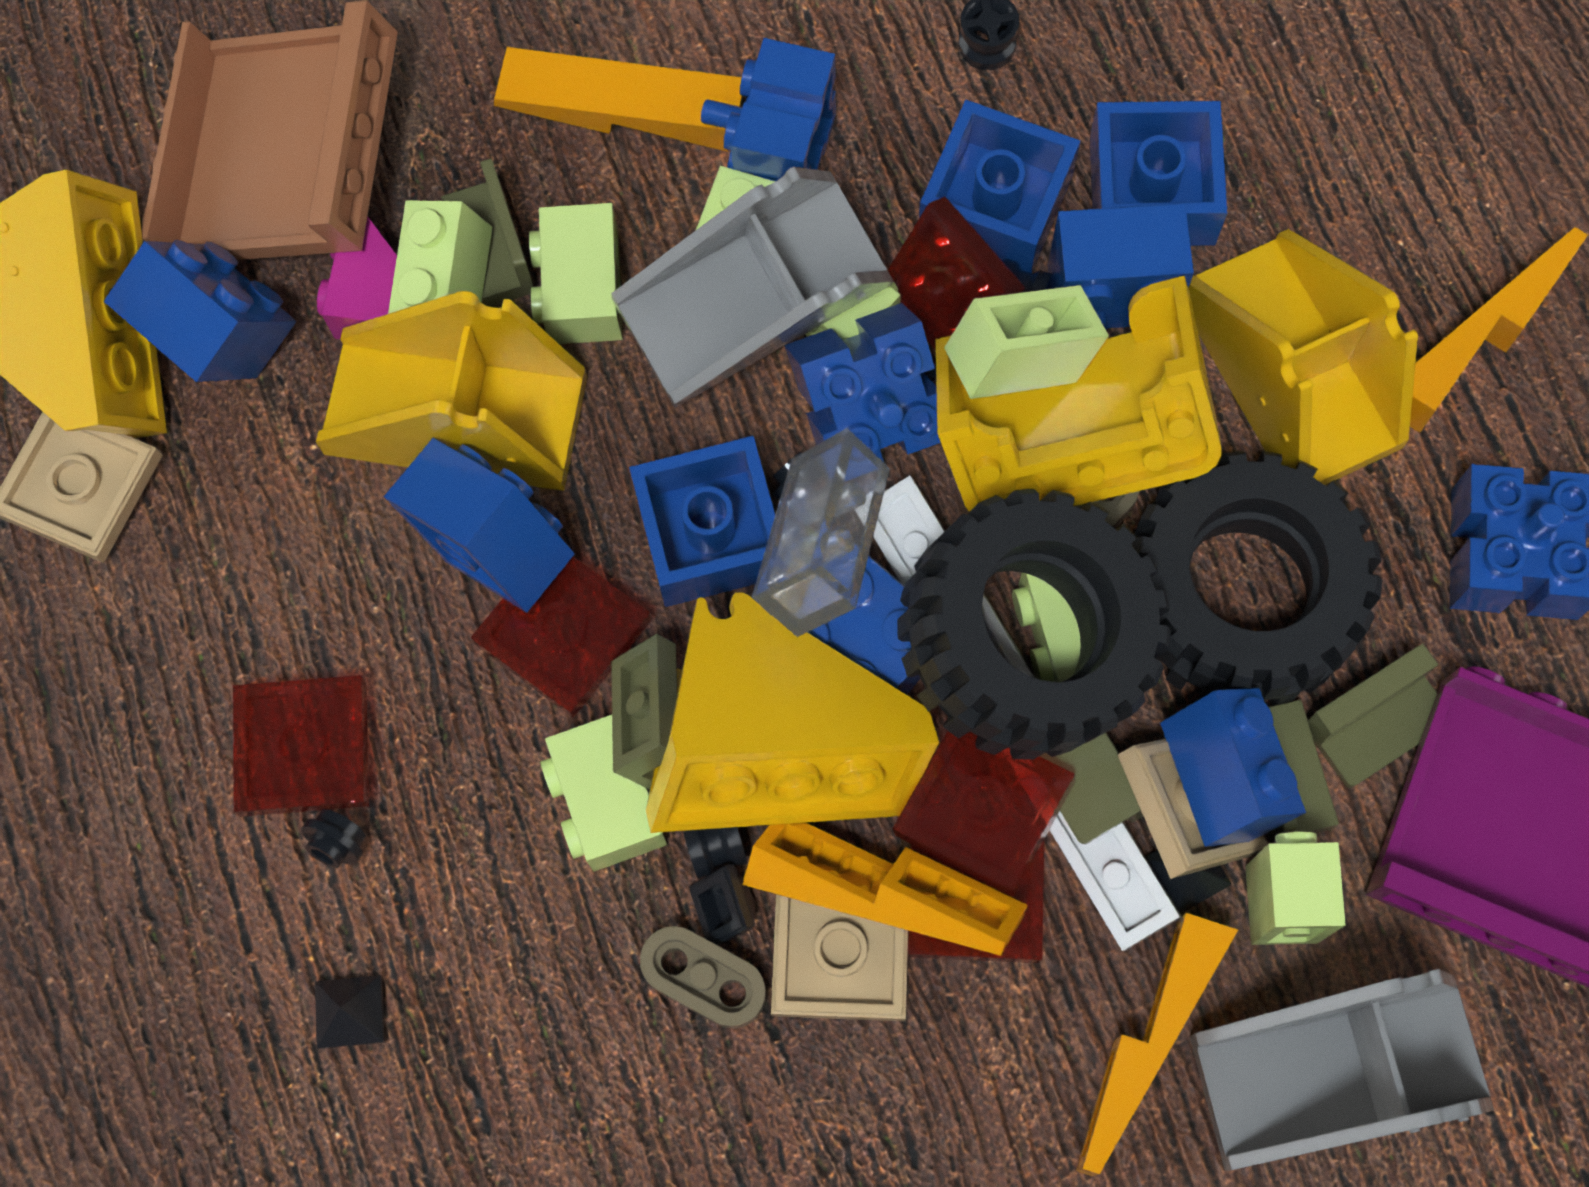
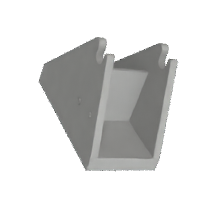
M794 166L788 169L785 175L766 187H763L761 184L745 193L612 292L611 296L672 405L676 408L889 287L894 281L832 173Z
M1440 969L1409 978L1386 980L1201 1031L1189 1037L1225 1171L1404 1131L1414 1133L1420 1131L1422 1127L1458 1119V1122L1467 1121L1470 1116L1494 1110L1455 977Z

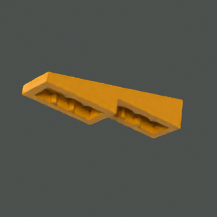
M506 47L494 97V106L610 134L611 126L615 124L728 152L727 149H724L726 129L702 123L701 111L707 99L740 106L742 97L740 95V84L742 77Z
M1574 227L1415 363L1410 419L1411 428L1419 433L1422 431L1484 340L1505 353L1508 351L1583 244L1588 234Z
M808 823L769 825L753 845L742 883L744 886L1000 956L1023 919L1028 906L907 847L902 851L896 862L892 864Z
M1185 913L1176 922L1143 1040L1141 1041L1122 1034L1113 1042L1076 1171L1089 1176H1096L1101 1173L1233 941L1238 929L1189 913Z

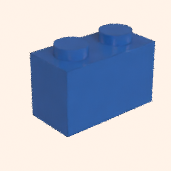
M1259 688L1215 690L1160 722L1205 847L1250 842L1307 813L1297 789L1296 776L1288 765L1273 726L1272 713L1265 704Z

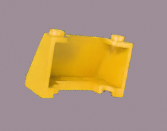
M1185 275L1141 288L1132 297L1128 306L1129 324L1132 332L1107 338L1076 383L970 399L944 349L951 336L935 339L937 434L965 507L969 512L978 503L995 495L1006 499L1014 490L1023 489L1036 490L1039 493V501L1052 490L1069 493L1075 498L1073 506H1077L1090 501H1099L1196 478L1208 473L1217 465L1221 457L1219 429Z

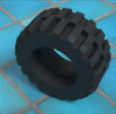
M1244 451L1224 453L1218 466L1208 473L1196 478L1164 485L1159 490L1155 502L1148 504L1134 534L1137 539L1131 545L1141 558L1150 554L1159 571L1151 577L1155 590L1164 589L1167 594L1170 611L1160 616V625L1168 626L1171 630L1169 650L1155 659L1162 661L1170 669L1165 680L1179 690H1182L1186 682H1189L1202 689L1199 695V699L1215 690L1259 688L1263 699L1269 700L1273 706L1293 702L1300 692L1306 691L1311 693L1324 684L1342 666L1356 649L1358 643L1367 634L1375 618L1371 609L1380 600L1383 580L1378 575H1373L1374 570L1382 561L1378 542L1374 540L1364 541L1363 535L1371 524L1361 508H1356L1350 512L1344 505L1343 501L1348 492L1335 480L1327 487L1313 478L1318 468L1302 460L1294 469L1281 465L1282 454L1262 451L1257 462L1247 461ZM1227 533H1248L1273 542L1292 558L1303 577L1307 603L1301 616L1292 625L1272 631L1242 629L1222 620L1204 604L1193 585L1189 567L1197 547L1209 538Z
M1034 489L1014 490L1006 499L995 495L978 503L968 514H962L939 536L915 563L916 573L905 582L900 601L904 606L908 607V610L897 619L898 640L910 642L911 650L901 658L907 677L920 676L926 689L920 692L917 697L928 712L938 705L946 713L948 719L943 724L946 730L958 739L968 732L977 735L976 749L996 755L1002 750L1010 748V754L1013 759L1033 760L1044 753L1054 757L1070 752L1117 727V723L1132 716L1145 703L1144 692L1157 685L1164 667L1162 662L1155 658L1169 650L1171 633L1168 626L1160 625V616L1170 611L1166 591L1164 589L1155 590L1151 579L1159 571L1150 554L1141 558L1133 548L1131 543L1137 537L1123 523L1117 529L1112 527L1105 521L1108 511L1091 501L1084 507L1078 508L1073 506L1075 498L1072 494L1056 490L1049 492L1040 501L1039 493ZM1014 571L1035 576L1056 589L1069 604L1077 620L1081 643L1079 661L1074 674L1069 679L1062 682H1051L1031 677L1012 666L996 649L985 626L982 605L985 584L993 574Z

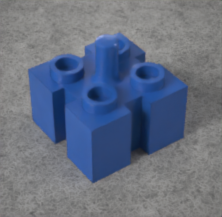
M763 38L757 61L748 59L744 66L740 84V95L747 97L743 107L709 99L705 100L702 107V123L726 129L724 149L731 150L728 168L772 181H777L783 177L786 171L794 166L818 170L821 157L825 154L836 116V91L832 90L836 79L835 54Z
M903 303L855 319L859 334L842 340L830 328L784 345L798 390L814 410L806 413L817 450L825 459L823 463L836 481L884 464L880 449L898 443L909 455L941 443L937 434V387L924 374V372L935 369L922 321Z
M1471 464L1451 490V537L1466 538V543L1450 560L1449 609L1501 613L1517 599L1526 600V616L1580 619L1589 611V548L1586 547V539L1589 537V474L1549 471L1537 485L1524 484V468Z

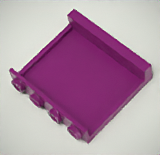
M1460 667L1440 683L1365 895L1589 988V719L1566 710L1567 704L1550 694L1542 692L1526 694L1504 685L1505 679L1491 670L1480 667H1468L1466 669Z

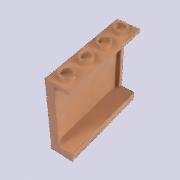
M368 0L346 2L342 25L210 40L190 21L182 22L178 46L174 54V66L167 102L163 110L164 118L157 153L153 161V174L146 209L142 217L141 231L143 241L174 242V240H181L192 244L212 242L227 250L236 260L362 251L398 31Z

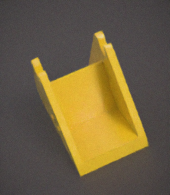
M67 169L42 175L0 203V375L64 431L91 430L125 434L134 439L165 434L167 429L156 347L104 302L143 244L137 192Z
M1290 229L1278 233L1276 239L1198 275H1193L1188 290L1193 305L1198 334L1266 452L1282 454L1281 465L1296 469L1298 463L1302 460L1318 468L1313 478L1323 485H1327L1333 480L1344 477L1403 449L1409 440L1418 334L1414 329L1404 333L1400 328L1396 315L1400 308V302L1395 292Z
M460 291L342 329L340 340L343 345L323 429L318 431L316 444L324 455L409 467L430 440L435 438L456 451L462 444L470 447L492 467L491 471L497 475L502 468H506L519 476L529 486L565 491L588 376L585 367L512 300L503 299L502 308H493L482 304L476 294Z
M743 592L733 594L729 604L731 617L727 619L714 617L708 610L706 600L702 597L698 598L694 607L683 669H676L677 700L669 741L661 765L654 769L646 806L650 833L903 816L939 744L930 711L928 712L924 705Z

